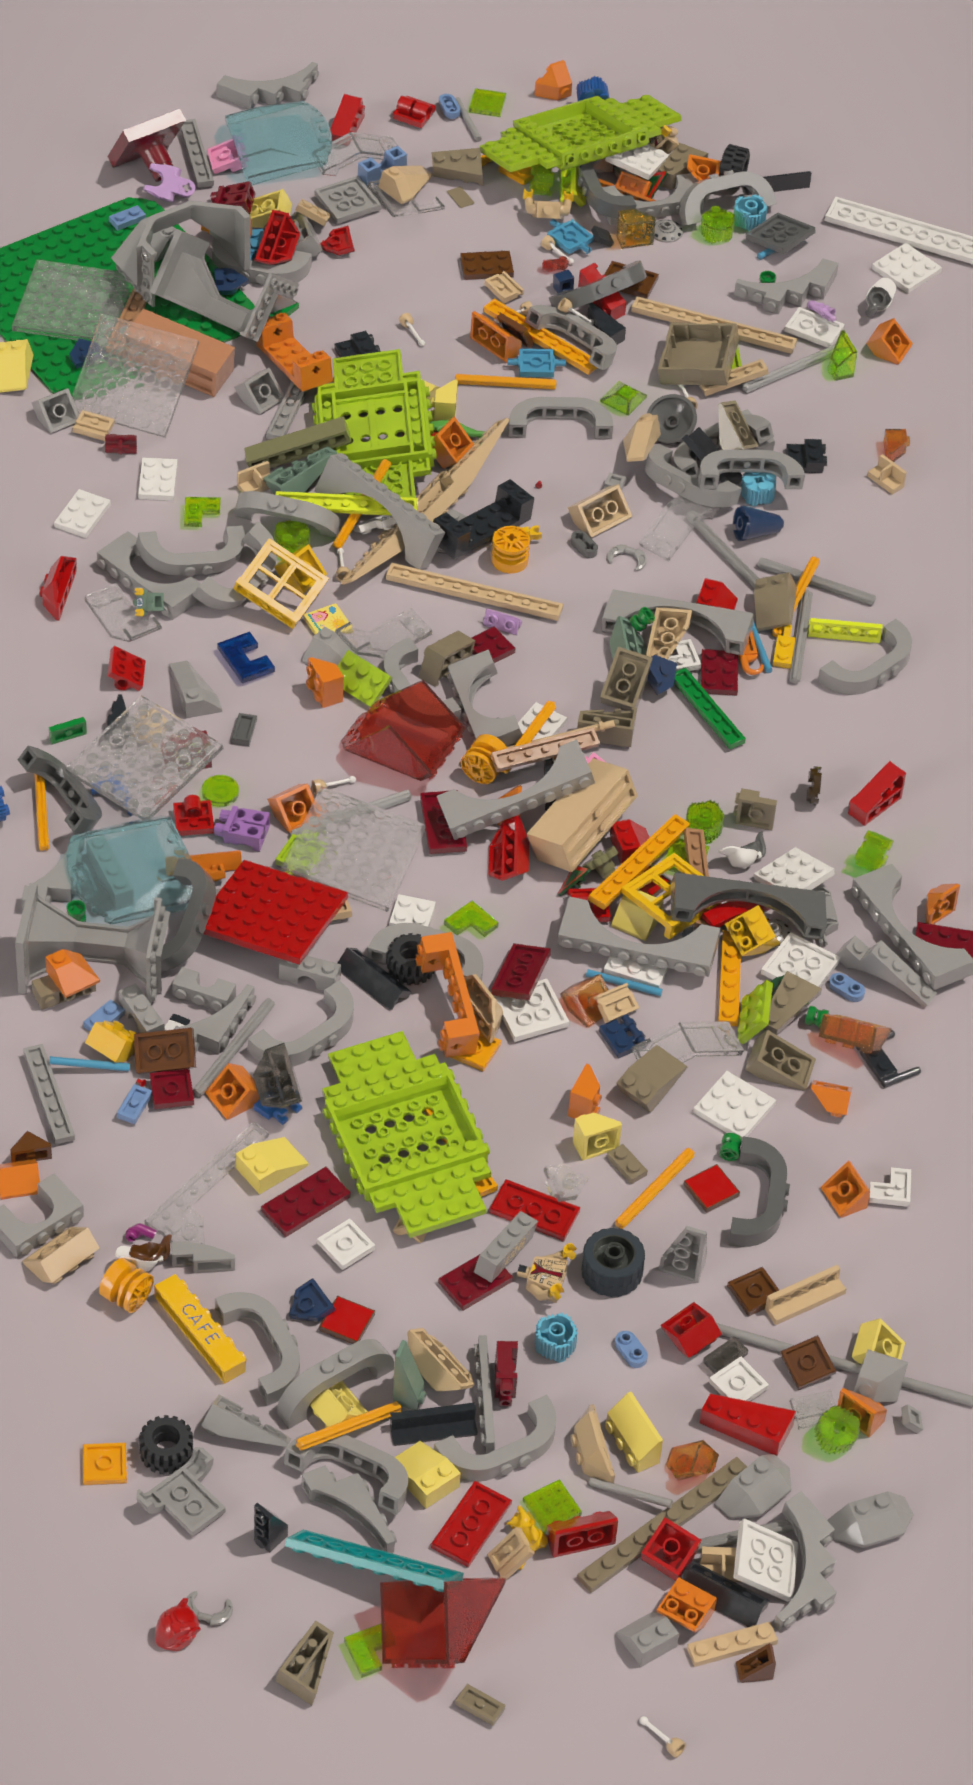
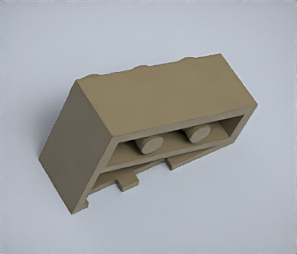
M679 143L658 169V172H668L661 187L672 190L675 188L676 175L690 173L687 169L689 154L708 158V153Z
M480 148L431 152L433 177L449 180L458 179L463 180L465 183L473 182L483 186Z
M458 630L428 645L424 650V659L419 678L436 688L443 676L448 677L447 674L450 673L448 665L471 656L475 640Z
M619 708L614 709V712H604L603 709L580 711L577 729L599 724V721L614 720L615 727L605 729V732H596L600 743L631 747L637 708H631V711H621Z
M787 971L771 1000L769 1024L764 1030H769L778 1035L813 1000L821 995L822 988Z
M316 1620L281 1666L275 1680L311 1706L317 1694L334 1634L333 1631Z

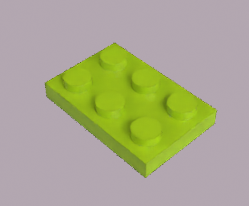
M347 650L337 666L344 676L343 691L372 709L393 679L387 673Z
M769 980L764 981L761 985L758 984L750 994H746L741 1000L737 1041L743 1045L769 1024L773 983Z

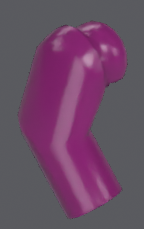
M138 1223L127 1229L125 1237L129 1242H133L141 1236H146L153 1240L157 1230Z

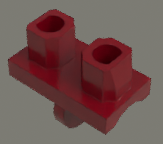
M105 434V453H118V455H122V453L137 454V435Z

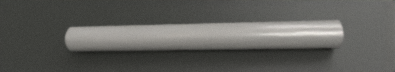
M456 97L455 99L460 106V113L477 142L481 141L482 138L459 97Z
M591 1477L589 1486L671 1508L673 1504L671 1499Z

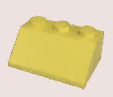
M343 1381L321 1392L309 1404L313 1409L314 1415L325 1423V1428L368 1412Z
M628 1392L607 1413L605 1427L608 1433L612 1434L616 1439V1445L619 1450H623L628 1464L631 1467L633 1466L636 1472L639 1473L660 1463L663 1439L633 1393Z

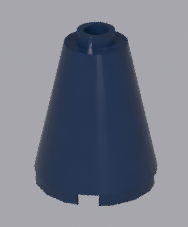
M743 505L737 507L734 512L733 524H736V530H733L738 541L754 539L780 532L784 527V520L778 514Z

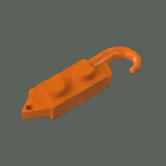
M751 630L744 654L738 656L744 672L749 675H757L763 671L764 665L761 664L760 668L756 670L749 667V663L755 661L758 655Z

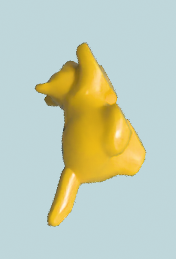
M519 1505L517 1507L518 1512H515L506 1525H510L512 1529L515 1527L521 1528L531 1545L532 1551L535 1552L539 1548H545L548 1543V1537L540 1528H537L529 1511L526 1512ZM526 1562L519 1568V1570L523 1569Z

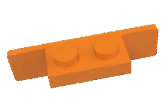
M621 171L616 185L598 178L602 187L615 186L621 194L632 195L634 200H642L644 202L656 201L646 197L652 184L650 181Z
M241 851L165 858V871L167 877H172L178 859H189L199 864L212 877L213 881H219L226 878L225 871L236 870L242 863Z

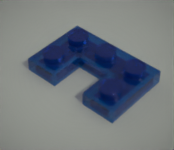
M250 631L217 643V649L242 684L275 672V666L267 655L251 661L246 656V652L258 648V642Z

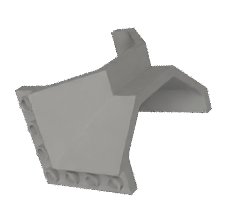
M188 201L142 219L111 259L116 263L117 271L122 273L126 281L130 282L134 287L135 291L141 294L145 302L154 307L155 294L149 292L155 279L154 257L157 256V252L150 246L153 233L192 219L207 228L209 233L244 270L250 268L251 216L241 206Z
M176 229L151 286L150 293L204 315L258 342L271 313L298 303L293 298L298 293L299 284L271 272L268 275L255 308L252 310L223 298L218 292L204 259L210 242Z
M29 883L15 942L18 993L26 994L30 980L46 973V956L65 949L80 953L86 961L125 966L146 986L145 997L152 1005V1001H156L157 994H162L161 954L170 912L166 911L165 906H162V898L154 897V914L128 927L77 921L42 899L38 895L37 884Z

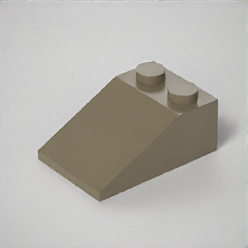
M736 400L719 403L718 417L721 450H754L759 447Z
M789 572L756 579L754 598L758 632L792 624L797 586Z
M618 647L600 695V702L624 711L638 708L653 658Z
M766 1030L755 1039L745 1070L762 1080L805 1091L816 1058L771 1031Z
M655 1045L632 1064L616 1084L623 1094L651 1113L688 1066L660 1046Z

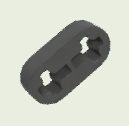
M574 531L571 535L572 546L586 558L596 557L598 552L596 542L584 531Z

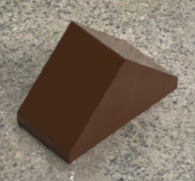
M26 1131L10 1149L11 1163L36 1159V1161L52 1159L51 1143Z
M769 1643L736 1661L740 1682L773 1680L776 1661L772 1644Z

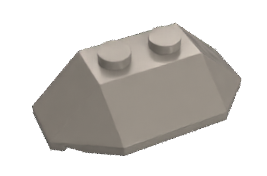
M774 1454L761 1455L731 1480L716 1501L715 1507L729 1519L762 1516L791 1492L790 1468Z
M887 1491L848 1503L827 1521L835 1529L832 1536L834 1541H842L865 1548L903 1536L913 1517V1512L904 1496Z

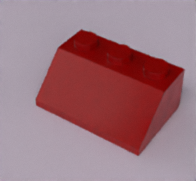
M599 1511L592 1515L576 1516L570 1520L554 1521L551 1524H547L546 1536L548 1537V1544L553 1558L615 1544L618 1518L610 1511Z

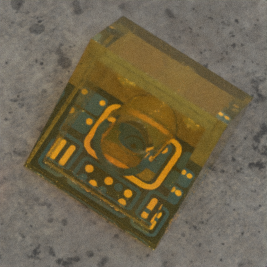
M636 209L618 211L616 237L621 249L653 245L655 217Z

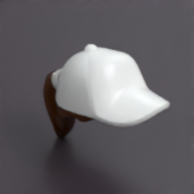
M166 1235L160 1244L148 1242L142 1245L134 1244L131 1247L120 1246L117 1248L115 1255L118 1258H124L133 1263L136 1269L141 1268L145 1272L150 1271L158 1262L168 1259L172 1235Z

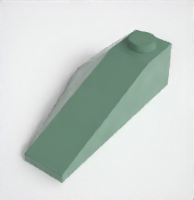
M325 447L308 455L304 461L298 462L296 460L292 462V466L286 469L280 467L265 476L263 481L274 495L276 491L305 493L323 472L329 457L337 454V452L329 447Z
M402 1340L395 1355L393 1402L397 1401L401 1404V1407L417 1410L419 1404L424 1403L427 1392L424 1391V1381L409 1346L405 1340Z

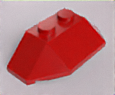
M272 209L255 258L256 262L273 265L292 260L300 238V232L289 213Z
M60 556L51 566L49 574L45 575V585L41 586L40 589L43 606L57 621H60L77 572V558Z
M519 815L502 821L500 824L501 828L496 832L489 845L488 875L492 878L504 881L529 871L530 842Z

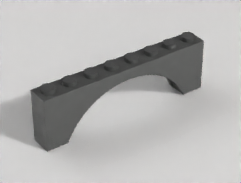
M674 873L671 882V920L691 922L700 911L711 905L728 901H744L763 905L780 913L798 928L803 937L823 939L827 929L825 892L702 875Z

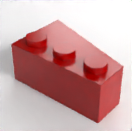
M347 94L343 95L329 131L330 143L349 147L351 141L354 140L355 134L365 117V105H363L362 98Z
M596 263L580 270L578 288L606 277L605 274L601 275L596 269L598 268ZM618 291L592 302L615 320L625 315L626 301Z
M889 761L849 801L848 814L866 826L902 798L906 772Z

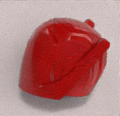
M183 1598L177 1606L167 1609L160 1615L155 1631V1642L159 1647L170 1651H181L192 1643L196 1634L201 1630L196 1614L187 1605L188 1598Z

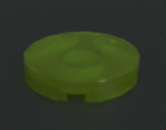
M214 775L206 779L202 785V797L205 800H211V805L216 807L228 806L229 803H234L239 796V785L230 776Z

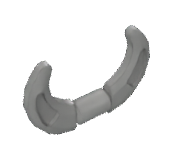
M620 544L612 547L608 552L607 558L609 563H612L614 556L625 552L637 559L638 565L635 567V571L643 569L646 565V555L639 548L636 550L627 545Z
M197 1591L187 1596V1605L194 1611L198 1621L209 1623L210 1626H218L228 1621L232 1615L233 1606L230 1599L226 1600V1606L221 1612L214 1613L212 1616L199 1612L194 1605Z

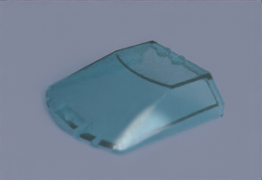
M305 101L260 106L225 116V122L227 127H229L245 181H250L252 185L320 167L328 162L333 142L329 124L320 111Z
M161 815L77 834L70 838L66 857L71 883L83 902H87L94 914L98 913L104 917V921L108 924H117L152 916L154 914V897L162 898V906H165L166 911L170 913L186 910L192 894V885H182L172 875L179 858L189 860L191 858L171 817Z

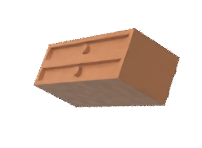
M143 309L124 334L123 359L212 397L216 396L233 372L235 347Z

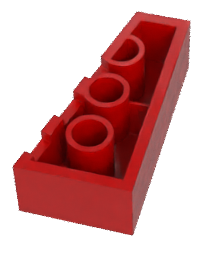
M709 1394L701 1409L699 1424L769 1454L778 1456L794 1425L796 1411Z

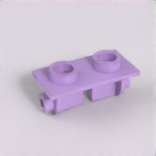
M486 608L483 625L488 627L495 626L498 630L517 635L522 621L518 617Z

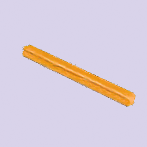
M470 374L455 375V380H458V384L552 390H555L557 385L555 379Z
M383 459L374 473V479L379 483L391 466L390 461ZM361 514L349 515L333 542V547L336 549L342 548Z
M814 556L810 558L796 585L794 611L819 565V558ZM785 626L774 628L772 636H782Z
M554 701L546 702L514 747L531 743L556 709ZM511 769L503 770L500 772L508 773Z
M34 774L39 849L47 851L49 849L45 778Z
M686 1148L615 1220L616 1227L624 1229L694 1158L695 1152L690 1148Z
M394 1401L300 1437L296 1440V1447L303 1451L389 1418L390 1413L401 1412V1404Z

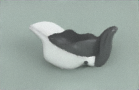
M881 278L869 289L866 295L868 308L865 311L868 317L873 316L877 311L887 309L891 304L896 292V285L891 279Z
M761 831L757 834L755 842L740 848L735 846L719 849L718 853L727 855L733 867L746 869L756 859L763 858L766 854L763 832Z

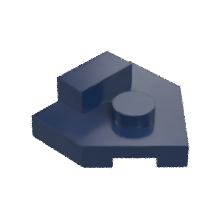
M215 268V285L220 295H233L237 292V289L249 284L248 278L232 268Z
M80 338L69 353L76 369L108 360V355L101 344Z
M653 655L651 656L653 660L647 680L656 695H659L673 687L677 663Z
M312 1278L295 1290L294 1302L290 1309L289 1317L290 1319L319 1322L336 1309L314 1278Z

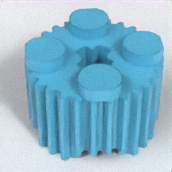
M756 194L744 198L739 196L734 206V225L750 231L763 223L767 215V206L762 199L763 197L756 196Z
M745 472L741 480L742 490L740 494L744 497L743 499H745L746 504L753 507L758 504L762 505V503L771 504L775 497L776 475L765 472Z
M563 1312L556 1314V1316L553 1314L552 1316L547 1315V1318L541 1317L538 1320L535 1333V1349L538 1354H542V1357L546 1356V1359H554L558 1363L564 1362L566 1357L568 1358L569 1355H572V1352L576 1349L578 1332L576 1324L571 1320V1316L563 1315Z

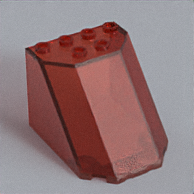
M421 680L377 700L367 712H363L342 738L341 743L345 751L416 780L423 781L427 778L432 779L437 774L436 770L445 763L446 756L454 750L455 743L461 740L463 737L462 733L466 727L424 680Z
M463 1578L462 1581H445L444 1592L436 1591L429 1585H414L413 1581L380 1582L382 1664H391L392 1668H405V1664H408V1668H422V1664L425 1668H438V1664H440V1667L446 1669L455 1668V1664L465 1663L506 1583V1578Z

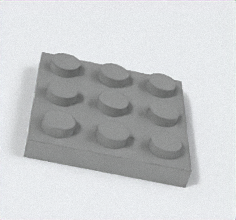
M359 176L314 190L316 198L328 213L331 214L337 224L381 210L380 202Z

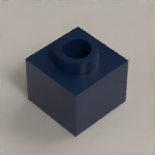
M569 270L554 273L553 288L557 293L573 290L575 277Z

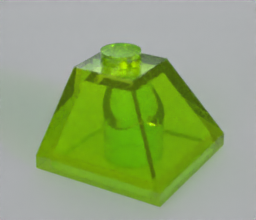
M841 330L831 354L829 365L827 366L828 373L832 375L834 381L854 377L857 350L845 330Z
M618 381L600 399V402L629 416L647 398V394Z

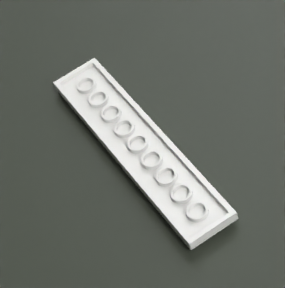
M835 197L825 215V221L894 242L907 243L912 247L973 265V236L839 197Z

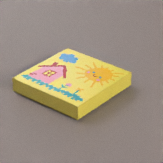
M336 603L304 614V620L314 635L324 626L339 635L352 631V625Z

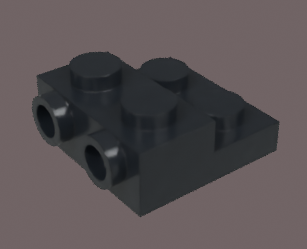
M367 331L350 334V340L334 343V349L339 357L381 352L379 345H374L373 335L368 334Z
M804 439V444H786V455L796 460L803 468L804 473H823L824 466H827V456H823L826 453V444H822V439Z

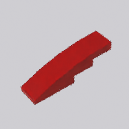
M728 901L702 913V918L708 925L719 928L759 904L744 901ZM759 905L763 912H766L770 909L763 905Z

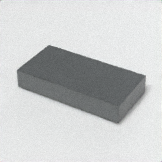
M239 713L231 744L250 747L257 715Z

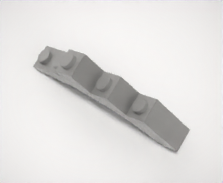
M311 62L301 71L275 80L249 81L224 75L217 83V97L251 109L258 101L274 107L283 99L300 104L308 97L309 91L307 89L310 87V84L319 76L318 64Z
M823 258L818 266L809 273L790 281L778 283H757L737 279L734 296L763 304L764 310L779 314L785 302L801 307L807 295L824 300L837 276L839 263Z
M802 1491L786 1501L782 1509V1513L791 1524L799 1541L802 1554V1576L797 1593L789 1604L775 1617L773 1625L778 1631L784 1626L786 1628L790 1627L799 1615L805 1616L812 1608L816 1613L822 1609L828 1610L835 1603L834 1598L837 1594L826 1580L834 1572L833 1567L836 1560L825 1549L833 1541L832 1536L835 1529Z

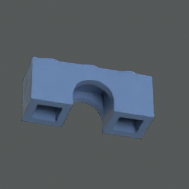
M399 146L385 151L384 159L379 164L372 157L358 163V176L367 187L380 182L383 170L392 166H407V154Z

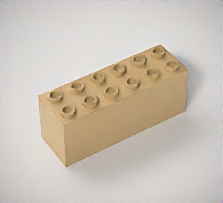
M592 758L588 766L595 783L574 791L569 795L557 798L527 833L538 861L570 872L575 870L638 797L628 769Z

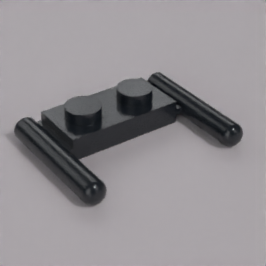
M893 1030L855 1043L856 1049L860 1051L861 1056L879 1082L881 1081L883 1087L921 1073L920 1067H914L897 1073V1069L879 1045L880 1042L895 1037Z

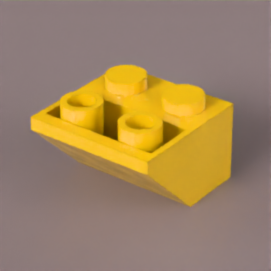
M759 905L725 923L742 957L765 953L780 944Z
M104 1020V1022L94 1023L85 1043L114 1062H126L135 1053L134 1034L137 1033L131 1030L127 1031L123 1028L124 1025L118 1021L109 1022Z

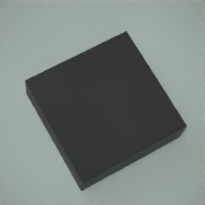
M595 225L593 226L591 232L596 242L611 247L614 241L609 231Z

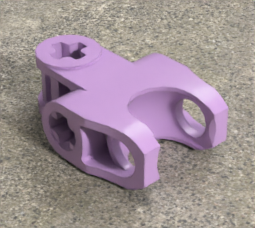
M150 164L149 169L159 173L162 181L159 186L145 185L143 191L150 193L158 199L173 202L175 195L187 198L194 193L195 184L191 180L180 177V168L170 165ZM185 185H188L187 188L190 189L187 192H184L185 189L182 188Z

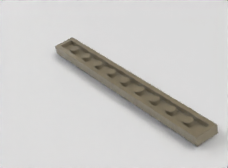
M735 1457L674 1502L671 1508L663 1510L579 1572L577 1579L590 1593L594 1592L641 1557V1552L664 1517L680 1527L718 1500L731 1480L747 1468V1466L738 1457Z

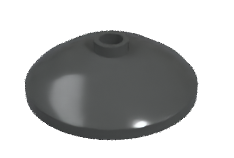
M668 394L658 398L650 405L647 413L652 415H658L661 435L657 441L661 443H679L683 441L682 438L686 434L689 436L696 427L697 413L694 405L689 399L678 394Z

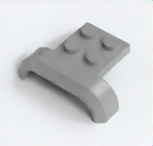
M200 1447L193 1449L191 1458L184 1466L150 1491L143 1493L140 1489L137 1490V1502L149 1514H156L165 1509L192 1537L226 1512V1507L200 1483L209 1473L214 1462V1458L204 1448Z

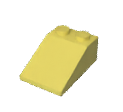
M284 189L254 198L251 213L249 214L252 219V227L264 228L268 223L272 209L286 212L290 215L292 202Z
M28 339L0 342V393L27 390L33 359V352Z
M285 1137L254 1143L236 1153V1169L259 1195L309 1166L305 1158Z
M421 1441L395 1457L407 1471V1489L425 1509L460 1487L461 1473L448 1458Z

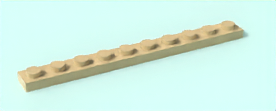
M638 296L631 310L634 313L668 322L697 324L737 323ZM737 323L739 340L790 354L793 353L797 344V338Z
M395 563L390 564L386 574V580L556 621H559L563 610L562 603Z

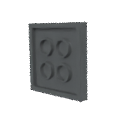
M776 213L747 232L746 240L780 254H785L815 234L816 230L814 226L781 213Z

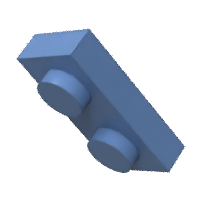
M136 205L109 216V222L118 231L139 223L142 219L146 218V214Z
M110 999L83 1021V1027L91 1031L95 1022H104V1020L109 1022L118 1021L125 1015V1009Z
M134 1084L119 1108L117 1118L136 1124L152 1097V1090Z

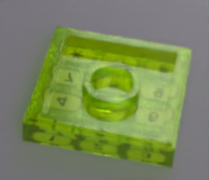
M475 88L469 113L501 117L506 93Z
M560 1479L524 1496L522 1500L544 1533H546L547 1524H551L554 1521L570 1520L573 1517L582 1515L581 1509Z

